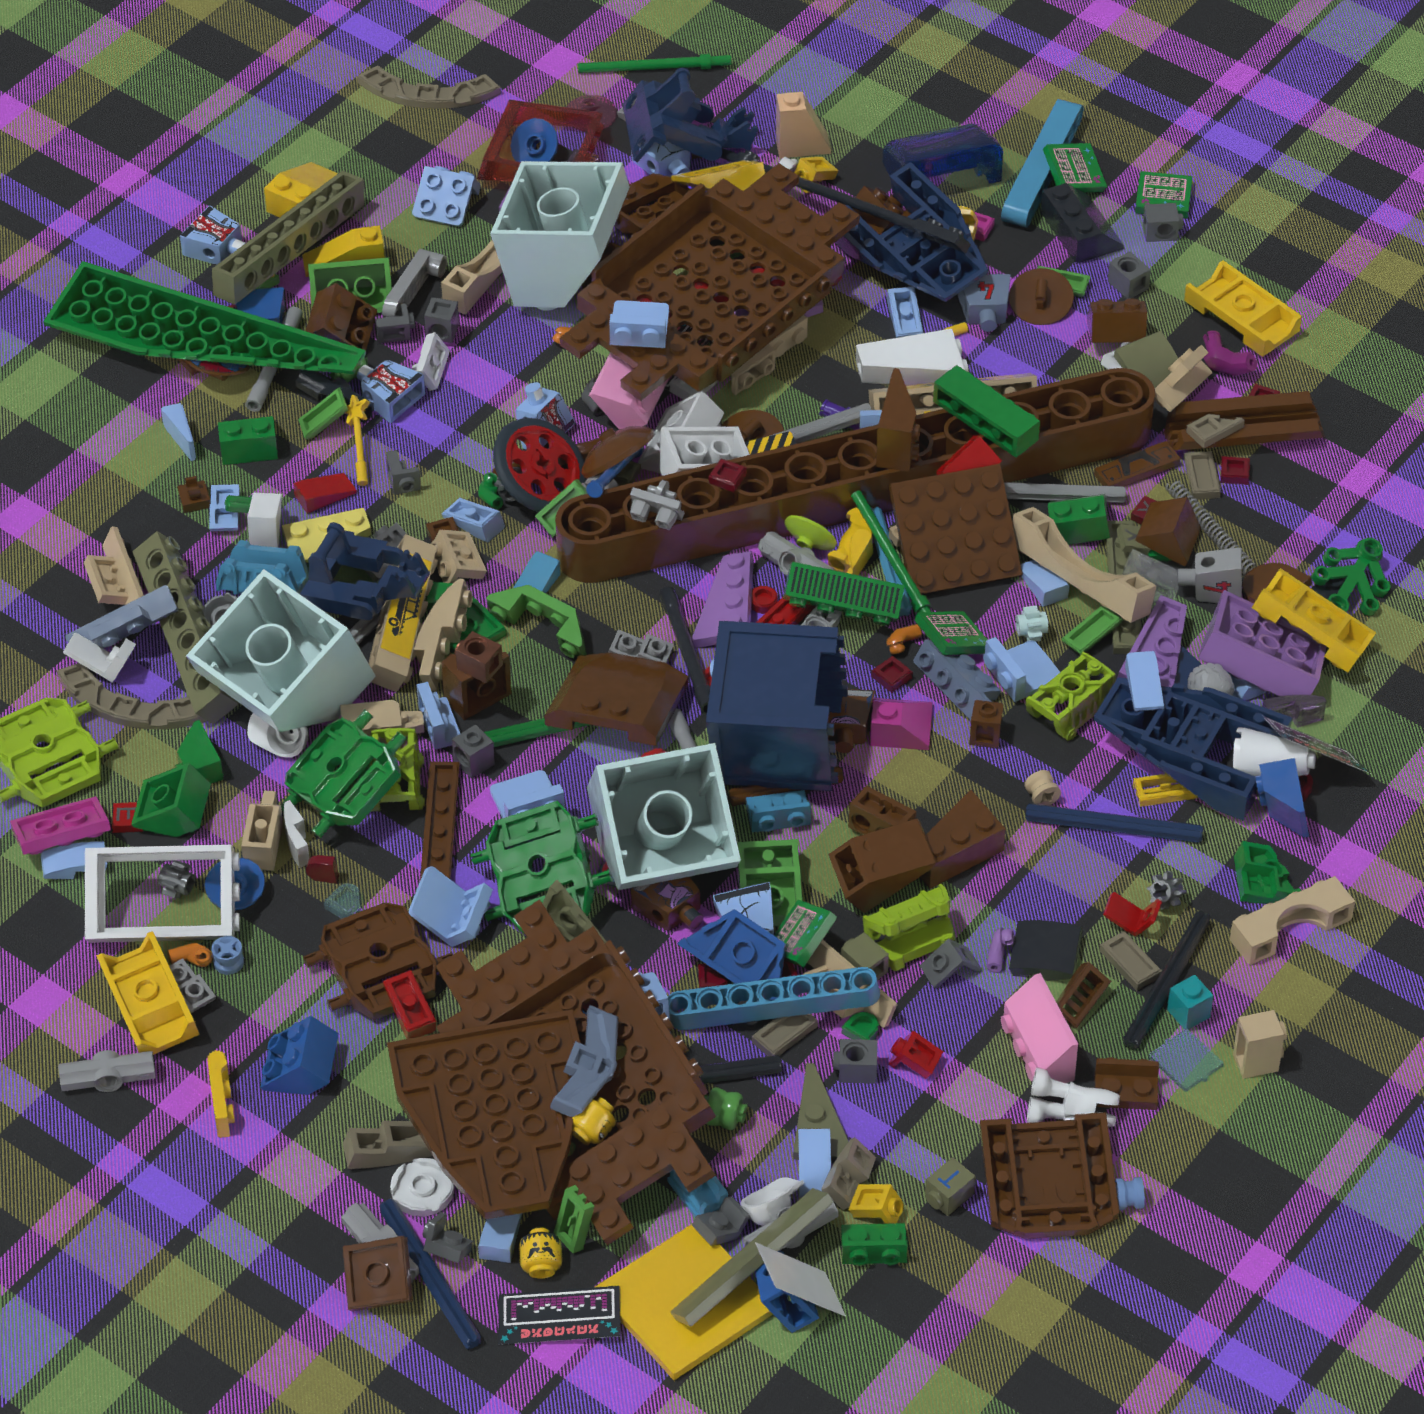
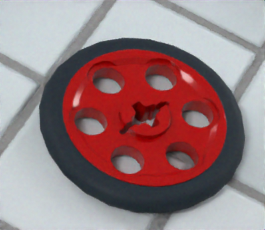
M523 418L510 422L497 435L493 448V462L498 478L507 492L517 502L530 510L540 512L561 493L556 489L554 481L560 482L564 489L576 479L581 483L586 482L587 478H584L581 473L584 459L579 448L563 430L552 423L536 418ZM540 437L547 440L549 449L544 448L540 444ZM516 440L524 442L527 448L526 451L518 448ZM558 458H562L567 462L568 469H564L559 465ZM512 462L521 466L522 474L517 473L513 469ZM531 483L537 484L542 494L535 493L531 488Z

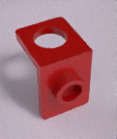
M1113 892L1109 896L1103 915L1136 937L1154 924L1162 901L1156 899L1142 910L1116 892Z

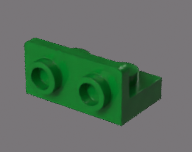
M905 1223L841 1225L842 1264L861 1266L873 1263H884L887 1265L907 1263L908 1244Z

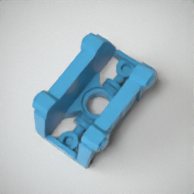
M240 540L232 549L230 558H227L220 566L216 580V591L229 590L233 591V594H242L265 569L300 594L308 581L309 574L301 548L290 545L288 549L251 545L249 541Z

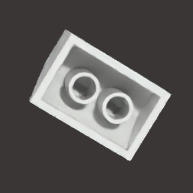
M703 391L666 408L654 431L655 436L648 442L638 461L641 464V468L661 473L660 434L662 427H720L719 423L724 412Z
M739 427L661 428L660 471L662 476L718 463L721 458L731 460L750 455Z

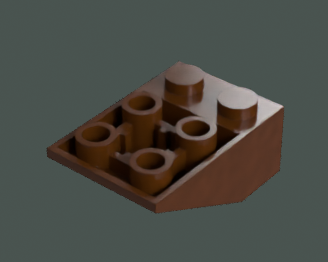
M918 819L851 838L828 854L845 899L863 913H867L938 865Z

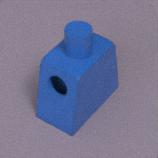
M284 287L255 289L238 303L233 304L234 309L282 324L285 314Z
M765 1263L755 1271L761 1302L791 1333L819 1319L814 1303L775 1287Z

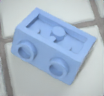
M428 682L417 684L418 707L423 713L424 723L434 749L451 746L452 738L461 733L447 698H439L437 692L432 693Z

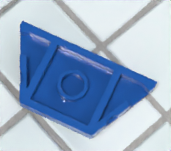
M736 909L726 913L717 921L705 925L701 930L689 937H684L677 943L735 984L782 978L786 943ZM771 997L768 1001L775 1000L778 997Z

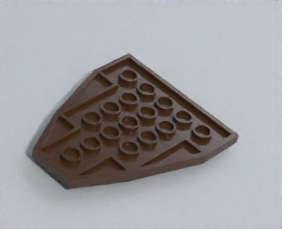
M573 1009L387 1042L397 1101L443 1173L485 1220L550 1208L570 1151L573 1135V1117L550 1108L554 1097L572 1077L563 1071L575 1041L580 1043Z

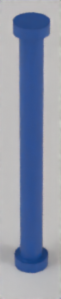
M644 446L623 461L607 469L597 480H592L586 487L588 495L593 498L600 497L604 492V488L634 458H638L643 454Z

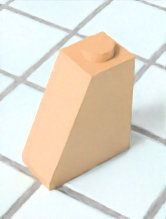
M803 92L776 94V144L779 158L785 156L790 158L831 154L828 133Z

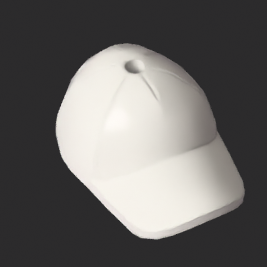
M253 713L250 717L247 732L249 740L277 756L294 757L300 754L308 741V729L306 726L292 729L293 733H290V730L279 732Z
M787 1177L779 1178L764 1188L749 1194L742 1199L740 1204L749 1214V1219L758 1225L764 1226L775 1220L782 1208L791 1206V1194L805 1184L804 1180L798 1181Z

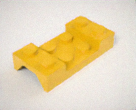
M1224 260L1219 262L1212 277L1197 288L1191 283L1186 285L1185 302L1203 315L1208 311L1214 313L1244 335L1243 343L1262 357L1300 332L1302 315Z
M1281 568L1267 588L1262 590L1251 607L1266 620L1276 624L1282 616L1292 626L1300 628L1311 635L1317 643L1324 644L1329 648L1324 657L1330 660L1332 665L1343 669L1347 673L1376 634L1375 631Z
M153 931L147 933L140 948L119 957L104 953L96 955L139 1053L152 1051L154 1055L199 1035L194 1019Z

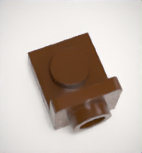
M982 700L974 701L969 745L990 748L999 747L1003 703Z

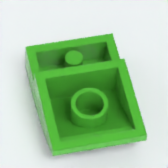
M798 839L737 842L741 859L738 864L739 889L770 882L773 927H780L797 900L802 901Z

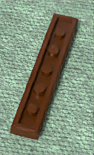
M430 761L420 881L425 869L430 866L435 867L451 880L460 774L459 762Z

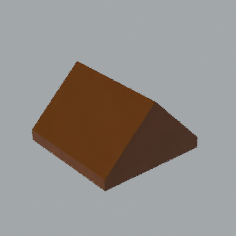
M1188 497L1151 502L1135 538V541L1183 566H1186L1201 530Z

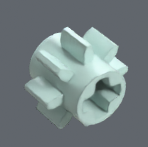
M1037 605L1023 607L1022 614L1016 615L1015 618L1018 636L1026 637L1027 642L1030 640L1041 641L1042 633H1048L1046 612L1038 611Z

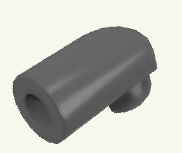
M593 377L590 383L586 384L581 397L593 414L598 416L603 411L589 396L598 378Z

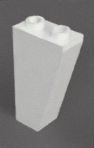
M952 329L856 345V365L862 383L889 384L893 368L900 370L905 385L934 383V381L956 365L969 372L966 359L961 358L962 347L960 339H955Z

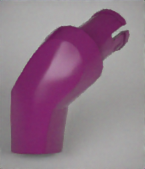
M1208 331V336L1204 334L1203 340L1206 350L1209 352L1204 357V361L1210 369L1233 376L1256 370L1258 362L1251 352L1234 353L1222 347L1221 336L1218 331Z

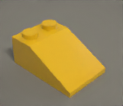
M742 160L672 175L671 179L674 182L694 188L702 183L705 185V191H708L724 178L744 191L762 177L765 171L763 162Z
M313 162L280 172L264 188L266 212L281 217L338 173Z

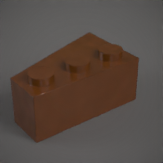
M972 790L926 834L938 865L920 876L921 880L931 889L1004 851L1005 827Z

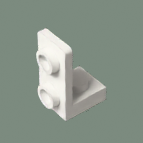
M74 633L63 653L113 683L136 644L126 638L120 648L114 646L109 653L80 634Z

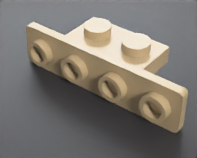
M1202 345L1194 352L1189 348L1168 368L1171 373L1155 388L1156 402L1169 412L1212 374L1211 369L1202 361L1209 353Z
M111 527L103 543L106 556L87 555L84 565L98 603L126 605L144 595L140 587L139 578L136 577L133 569L132 560L126 551L124 539L121 538L118 527Z
M822 940L807 962L814 969L804 972L803 975L856 967ZM863 985L860 989L868 988L870 985ZM832 989L829 993L837 992L839 989ZM880 989L879 1000L871 1006L836 1010L833 1012L842 1019L860 1011L868 1012L874 1015L879 1025L884 1028L889 1026L897 1003Z

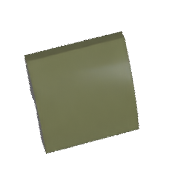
M1162 331L1117 348L1114 352V358L1122 368L1142 373L1152 382L1154 388L1171 373L1168 368L1178 359Z

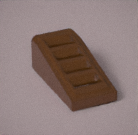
M1090 962L1079 966L1056 1001L1066 1022L1074 1029L1078 1028L1112 982ZM1084 978L1094 986L1092 989L1083 982ZM1078 986L1088 994L1087 998L1076 990ZM1072 995L1082 1003L1081 1008L1070 999ZM1065 1004L1077 1012L1075 1017L1063 1008Z

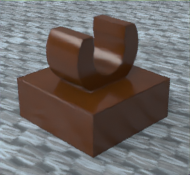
M196 476L185 478L186 484L177 486L184 513L210 508V497L204 480L197 482Z

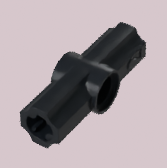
M301 370L296 379V387L316 398L318 403L339 387L342 390L347 406L350 405L351 395L357 396L359 401L366 399L353 392L350 384L340 377L332 380L318 371ZM370 401V404L364 410L367 420L360 419V423L365 424L371 418V414L374 411L373 402Z

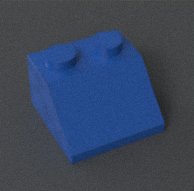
M1295 758L1259 764L1261 775L1255 777L1261 807L1267 806L1269 817L1303 838L1309 837Z

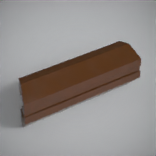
M1309 391L1181 402L1171 412L1168 411L1164 430L1165 439H1167V442L1174 450L1203 448L1186 433L1187 425L1208 414L1220 415V418L1235 420L1238 417L1245 421L1243 428L1206 448L1325 437L1318 412Z

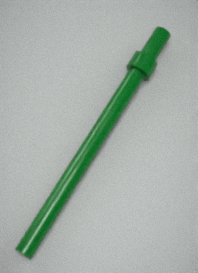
M709 53L700 54V57L578 63V73L689 67L711 69V66L731 65V55L711 56Z
M860 490L855 491L851 497L902 585H905L904 588L912 600L911 606L915 613L931 612V604L926 596L921 595Z

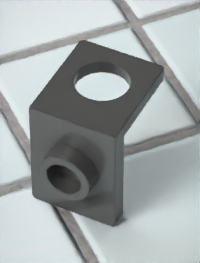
M947 939L920 964L922 971L934 988H939L962 965L977 972L982 970L969 948L951 939Z

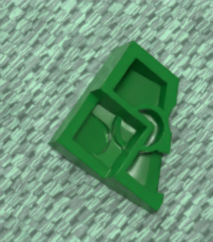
M1247 841L1241 842L1234 855L1240 901L1261 904L1275 903L1293 892L1302 891L1300 888L1294 889L1287 879L1290 873L1285 866L1280 864L1271 846Z

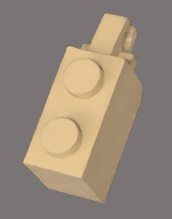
M394 700L340 705L341 718L343 717L348 721L354 722L364 709L374 717L362 729L368 736H371V730L387 728L415 729L416 734L424 732L422 711H400L399 703ZM379 737V742L387 744L386 738Z
M264 790L261 804L251 803L249 805L241 844L242 857L256 863L261 870L274 871L283 827L281 805H277L276 791Z

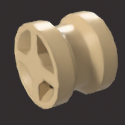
M1047 770L1037 771L1031 774L1025 781L1024 787L1032 795L1034 804L1050 806L1061 795L1060 788L1057 784L1053 783L1054 778Z

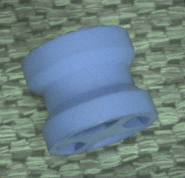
M223 936L214 941L211 950L215 969L224 975H231L240 971L244 965L241 942L233 936Z
M1134 1177L1132 1181L1115 1178L1119 1210H1125L1130 1206H1134L1136 1209H1144L1145 1194L1142 1177Z

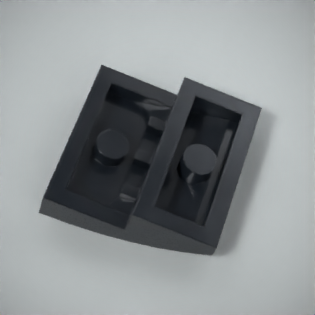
M1018 921L1009 965L1012 976L1041 973L1045 981L1071 979L1076 972L1083 932L1082 928L1055 921Z

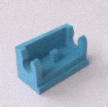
M672 1170L670 1177L667 1178L668 1183L694 1218L700 1214L719 1210L724 1199L728 1197L727 1190L716 1176L690 1193L675 1170Z

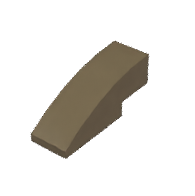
M382 1121L380 1128H349L343 1141L348 1169L391 1166L411 1162L418 1158L433 1156L411 1121Z

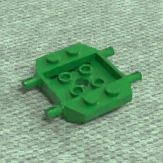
M365 709L354 722L342 717L328 724L286 772L284 784L289 788L287 792L290 795L281 804V810L284 812V803L289 800L294 806L304 801L314 808L323 817L311 830L319 838H322L326 831L335 824L359 825L402 776L395 752L407 741V738L397 731L393 738L385 744L372 736L366 735L362 729L374 717ZM375 758L376 761L369 768V763ZM340 764L341 766H340L336 771L333 772V770L335 769V767ZM358 776H362L359 779V781L349 791V786L355 781V779ZM343 798L339 804L335 803L338 799Z
M557 800L496 820L486 841L487 849L471 853V858H473L471 860L474 866L491 861L497 878L500 905L489 908L485 912L486 920L490 922L500 917H508L524 933L514 915L538 900L543 903L546 895L520 904L518 899L549 890V887L556 880L562 885L574 883V886L566 888V890L585 915L589 916L595 888L613 882L609 869L594 875L590 873L581 837L583 830L599 826L597 815L594 813L580 819L576 816L573 817ZM544 858L545 867L543 870L533 872L532 863L534 860Z

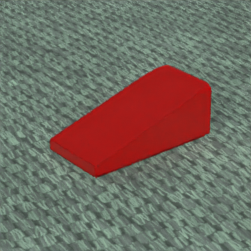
M345 473L305 479L293 483L294 495L307 514L357 493L356 488Z
M411 970L383 981L406 1039L421 1037L436 1030L434 1015Z

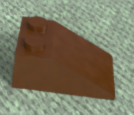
M893 368L877 429L876 467L910 472L912 461H917L920 445L915 444V441L918 442L921 425L916 424V410L901 372L898 368Z

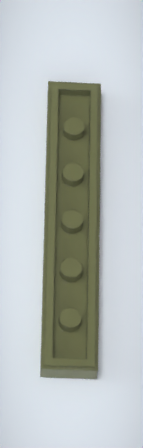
M1108 521L1110 538L1106 539L1108 573L1114 575L1137 573L1136 554L1121 551L1117 528L1120 524L1134 525V521ZM1123 619L1120 625L1112 631L1113 654H1128L1141 632V619L1131 623Z
M814 1188L807 1192L670 1312L675 1320L688 1326H693L764 1264L755 1242L778 1252L832 1205L833 1200L829 1194Z

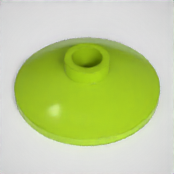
M797 515L788 516L785 520V527L797 539L796 543L801 548L807 547L825 551L835 548L837 544L835 537L815 521Z

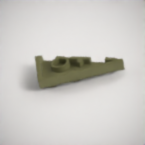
M556 880L549 887L542 904L568 943L594 925L564 886ZM597 930L598 934L600 935V937L602 938V940H603L604 943H605L606 940L603 938V936H602V935L599 933V931Z
M806 1063L793 1159L799 1160L798 1129H830L831 1163L834 1164L849 1141L815 1064Z

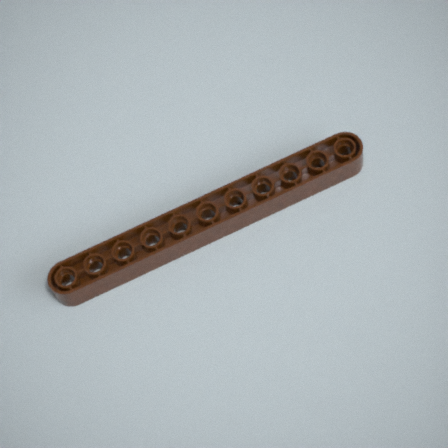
M1113 368L1003 394L1002 396L1012 400L1017 406L1040 420L1039 440L1017 458L945 409L916 415V424L921 425L919 440L918 442L915 441V444H919L920 449L918 460L912 461L910 472L876 467L877 424L728 460L747 467L746 476L735 492L709 484V475L717 465V463L605 489L598 498H593L588 494L576 496L566 501L556 514L557 559L560 561L561 571L569 578L584 583H597L758 544L767 532H775L781 537L791 536V533L785 527V520L791 515L808 518L823 527L849 522L850 519H847L846 516L847 512L853 508H858L851 495L858 490L862 492L870 507H879L883 513L893 511L889 484L937 475V469L973 436H980L1002 460L999 464L1003 480L1006 483L1133 453L1143 448L1151 437L1155 388L1152 382L1138 371L1127 368ZM662 480L668 481L669 491L676 492L675 500L681 501V510L684 511L682 521L676 519L670 530L663 529L655 523L657 513L651 511L646 522L633 520L630 514L633 503L630 493L633 487L647 491L649 485L658 487Z

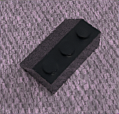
M1068 183L1043 190L1041 214L1076 264L1124 249L1123 243L1088 194Z

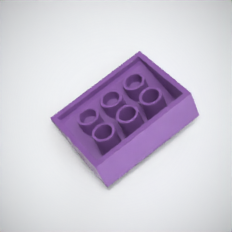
M1224 590L1203 640L1198 658L1206 664H1220L1233 677L1255 684L1262 691L1272 692L1281 696L1288 703L1305 707L1319 682L1327 646L1317 643L1311 635L1300 628L1292 626L1282 616L1276 624L1262 618L1257 611L1251 608L1254 603Z

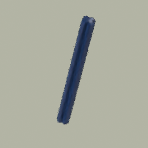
M1031 803L1027 804L1025 813L1026 820L1032 822L1197 843L1201 842L1203 835V826L1197 824Z
M391 1198L383 1201L379 1205L380 1213L397 1236L407 1237L409 1257L418 1266L419 1275L461 1342L467 1349L478 1346L481 1343L480 1334L428 1252L423 1251L424 1246L396 1201Z

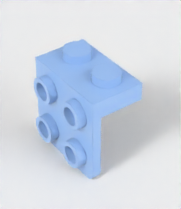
M424 166L412 214L418 219L460 227L464 223L471 194H479L481 184L475 178V175L469 172L460 171L456 173L441 166H435L434 168Z
M616 301L613 314H610V345L665 348L669 305L656 302Z
M996 637L986 641L985 654L983 655L984 664L1014 702L1036 693L1040 685L1047 684L1060 673L1036 641L1030 640L1009 650H1006Z
M543 770L499 782L490 787V794L502 818L557 800L565 807L564 791L561 785L552 786L546 772Z
M430 866L423 873L410 905L409 914L448 945L454 947L467 940H473L478 935L481 928L479 924L483 914L490 906L489 899L493 889L483 883L465 891L435 867Z

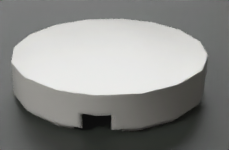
M429 1158L414 1159L413 1163L407 1165L404 1163L398 1167L392 1176L390 1186L392 1198L396 1201L401 1211L412 1216L421 1217L434 1215L445 1209L453 1199L455 1188L451 1180L443 1173L436 1160Z

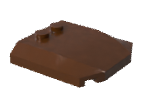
M611 652L578 656L544 716L545 725L573 730L575 722L627 731L628 741L656 746L689 686V678L671 665L655 660Z
M1106 1112L1075 1114L1074 1120L1012 1124V1118L980 1120L979 1127L991 1227L1023 1239L1089 1235L1118 1219L1119 1206Z

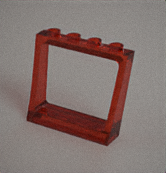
M509 99L483 157L477 179L513 182L521 162L503 159L500 156L513 127L533 118L544 119L556 126L588 129L575 162H590L604 127V123L601 122L603 113Z

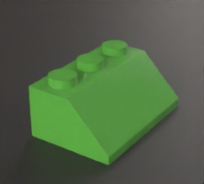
M389 258L308 264L312 307L317 292L337 283L377 309V313H382L384 301L392 290Z

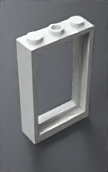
M232 845L85 848V939L89 943L143 941L147 933L151 931L154 932L157 941L217 940L223 936L235 937V931H240V913H235V901H240V884L235 883L234 871L240 870L239 853H234ZM221 860V925L106 928L105 862Z

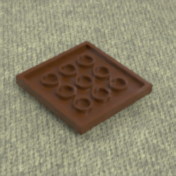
M1000 464L888 485L904 566L921 594L1022 575Z

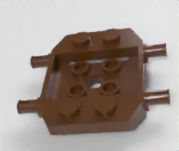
M653 173L629 185L630 188L614 227L624 234L632 236L646 227L653 218H657L666 211L671 204H675L690 188L687 185L672 181L669 176ZM658 199L656 203H654V204H652V205H650V206H644V205H646V204H648V203H650V202H652V201ZM634 210L637 211L629 216L627 215V213L632 212Z
M384 902L324 925L319 950L304 955L303 960L307 968L323 961L327 962L340 984L343 994L327 1000L331 1012L345 1006H352L354 1010L374 1021L395 1012L383 983L365 990L363 986L376 984L380 979L396 973H404L408 968L418 965L419 969L412 971L425 999L428 1000L436 996L437 972H439L436 965L452 956L453 953L450 952L435 958L427 944L420 938L416 926L421 923L409 914L405 906ZM376 950H382L386 952V954L381 957H375L371 955L372 952Z

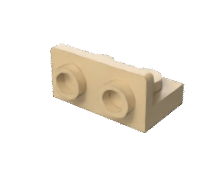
M439 530L431 545L437 547L434 558L438 559L436 567L443 583H454L458 577L483 579L487 570L470 533Z

